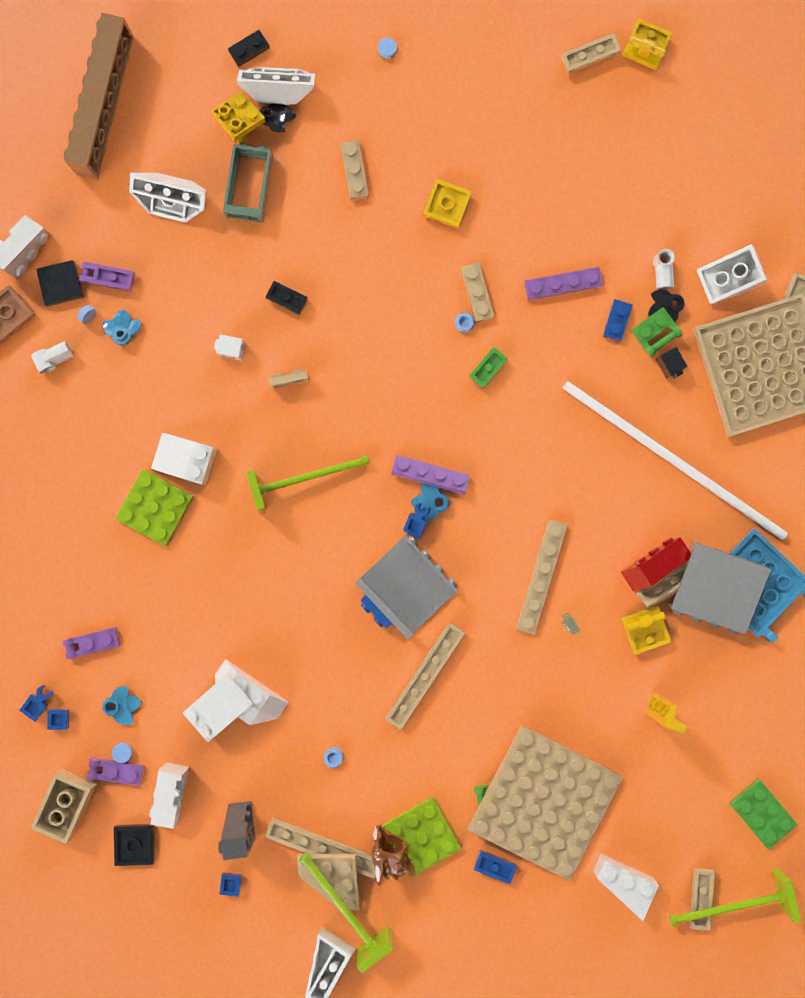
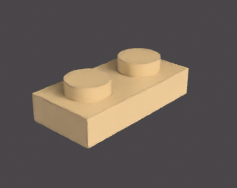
M302 369L291 371L292 374L288 375L277 373L272 375L273 378H268L269 385L274 389L308 382V373Z

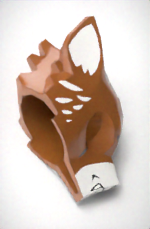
M376 825L373 832L375 845L373 846L371 857L375 866L377 885H381L382 876L387 880L390 879V876L395 880H399V877L405 875V870L414 876V864L408 856V846L403 838L388 832L382 825ZM388 842L394 843L395 848H393L392 846L388 845L387 843H388Z

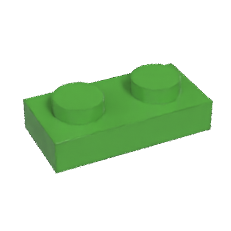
M493 347L472 371L469 378L483 389L506 363L508 358Z

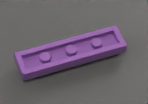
M599 267L524 281L527 301L603 286Z
M396 455L391 475L463 495H465L470 475L399 455Z

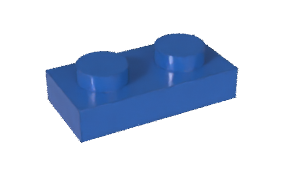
M617 299L613 300L603 337L619 342L622 341L633 304Z
M366 595L361 598V607L367 613L371 611L374 614V621L380 627L385 626L388 628L392 624Z
M480 849L473 869L510 884L517 865Z

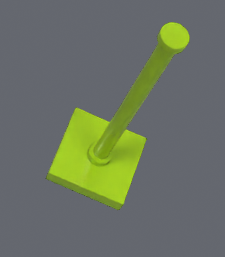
M363 455L362 458L266 485L257 483L254 470L246 473L255 505L259 512L265 510L261 496L265 495L266 492L363 465L366 467L369 466L367 455Z
M308 852L303 854L299 858L300 863L305 864L365 942V944L357 949V968L362 974L394 949L393 933L387 926L371 938L310 859V854Z
M780 869L772 870L776 887L775 894L675 916L673 914L669 915L671 926L675 927L679 923L779 901L781 909L793 923L801 922L802 920L792 881Z

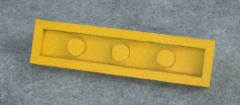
M651 692L645 714L663 727L685 734L687 725L674 718L678 705L658 693Z

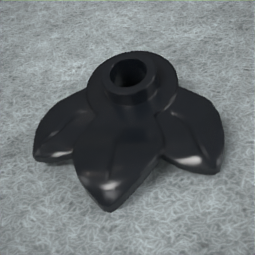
M272 103L259 110L265 117L263 125L269 126L272 131L284 133V123L296 118L295 112L284 104Z
M665 289L652 292L651 297L655 303L650 307L648 316L650 317L664 307L675 323L678 320L679 312L682 311L685 305L683 297L679 294H671ZM673 300L677 302L676 307H673L671 304Z

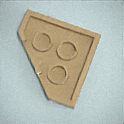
M298 854L297 866L299 877L336 906L305 864L300 863L299 858L303 854ZM310 854V859L350 910H360L356 854Z

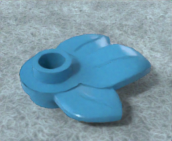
M123 309L114 315L113 320H104L103 329L106 335L112 337L114 343L121 346L129 344L131 336L137 334L141 328V321L138 319L131 320L128 312Z
M422 483V494L413 498L411 504L415 507L417 503L421 502V511L423 512L426 507H431L430 513L424 518L431 521L437 517L439 512H444L448 508L449 500L446 495L439 492L437 487ZM438 499H441L443 501V505L441 507H438L436 505V501Z
M127 686L116 688L111 697L107 698L102 705L103 712L106 715L113 716L117 723L123 725H130L134 722L131 712L138 709L142 703L136 696L128 695ZM111 703L116 705L114 710L110 708Z

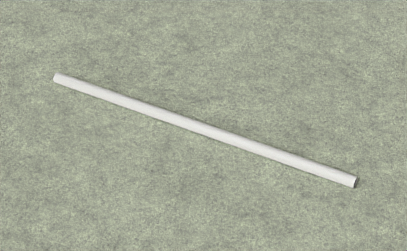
M569 381L562 387L563 390L779 539L784 540L788 535V532Z

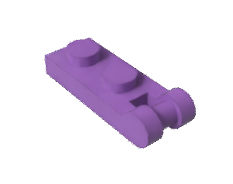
M82 262L81 268L83 272L79 277L80 282L132 291L135 277L134 271ZM91 271H94L93 277L90 276Z
M116 627L62 641L67 651L65 654L66 659L120 646ZM78 643L80 650L75 651L73 644Z
M101 758L89 759L90 771L87 772L86 777L89 780H102L140 786L142 783L144 765L128 762L117 763L114 760ZM98 766L103 767V772H97Z

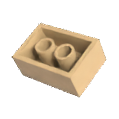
M63 768L56 772L30 829L67 844L74 838L97 783Z

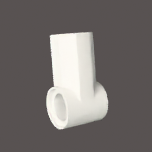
M670 249L661 250L653 258L656 289L661 290L674 287L673 261L675 256ZM660 255L667 258V263L661 262Z
M65 341L49 349L38 350L31 355L39 374L48 373L55 369L56 365L74 357L71 348Z

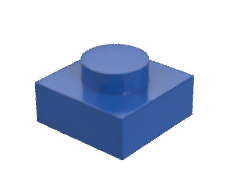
M49 709L47 711V730L69 729V709Z
M223 872L219 895L239 897L242 874Z

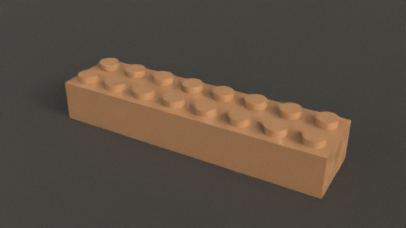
M101 12L100 19L96 22L97 32L91 42L92 51L91 55L87 58L86 75H83L82 78L83 87L77 98L78 107L77 111L73 114V127L68 134V147L64 150L63 154L64 162L76 175L96 180L99 178L134 38L124 17Z

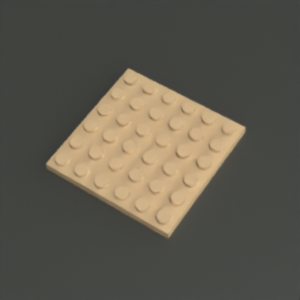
M804 293L693 328L727 437L805 413Z
M521 724L467 829L570 881L623 777Z

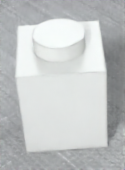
M220 334L219 339L215 341L214 350H216V354L220 357L241 361L245 341L241 338Z

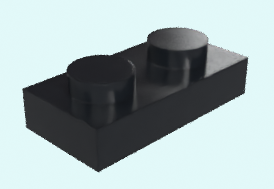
M260 29L227 49L239 68L270 49V46Z
M274 280L265 296L267 300L298 315L301 314L308 300L307 296Z

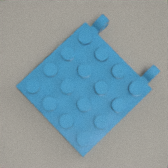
M753 528L731 550L730 554L765 565L771 569L748 630L756 637L762 635L768 642L774 643L779 637L768 627L800 593L805 598V575Z

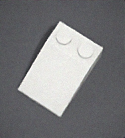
M752 244L697 269L710 305L769 282L757 251Z
M162 432L151 469L206 485L217 449Z
M226 674L183 712V715L201 736L209 742L253 703L232 678Z

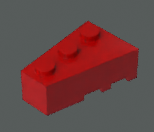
M670 537L664 540L662 546L650 550L648 555L639 558L634 564L621 571L622 576L632 591L652 587L690 559L691 552L681 537L675 539Z

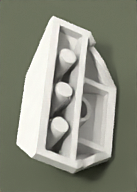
M259 67L248 70L242 69L238 73L237 85L258 103L296 105L314 89L316 74L300 69Z
M130 173L129 193L136 198L149 214L187 222L205 210L206 190L194 181L161 173Z
M225 659L214 675L216 684L228 674L252 701L253 704L238 716V718L249 725L278 719L289 703L227 659Z

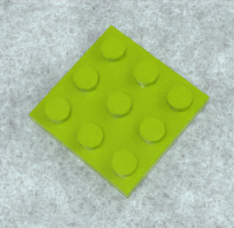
M142 469L115 519L161 545L167 546L194 496L153 473Z
M433 796L382 825L388 832L403 838L408 846V856L414 864L415 875L461 850L458 840Z

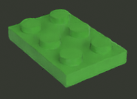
M758 778L729 802L768 850L798 825Z

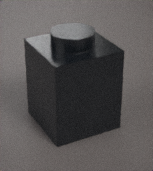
M677 347L655 359L666 379L671 376L673 379L684 374L682 370L688 367Z

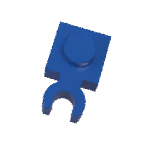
M421 502L415 505V514H409L403 528L404 532L418 539L422 538L429 522L424 518L431 511V507H426L425 511L422 512Z
M45 685L39 686L36 691L37 696L31 694L19 710L34 722L39 719L48 706L44 701L50 698L54 692L51 690L47 695H44L43 689Z

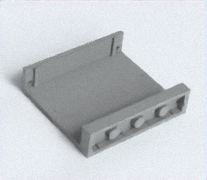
M405 535L361 576L355 584L396 628L409 639L427 619L459 591L456 589L458 585L451 577L448 580L443 575L445 571L438 563L434 566L429 561L432 557L425 550L421 552L416 547L419 543L412 536L407 537Z
M692 541L690 549L693 551L673 603L669 602L668 606L677 615L683 616V614H687L695 621H708L709 625L715 628L722 626L727 628V631L736 635L739 632L746 634L771 569L765 565Z

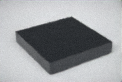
M74 260L36 269L46 307L84 298Z
M133 824L115 825L113 827L114 866L153 865L155 863L154 825Z

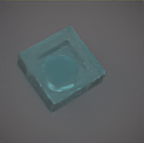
M565 613L561 616L563 619L561 624L566 632L570 631L574 635L580 631L570 613Z

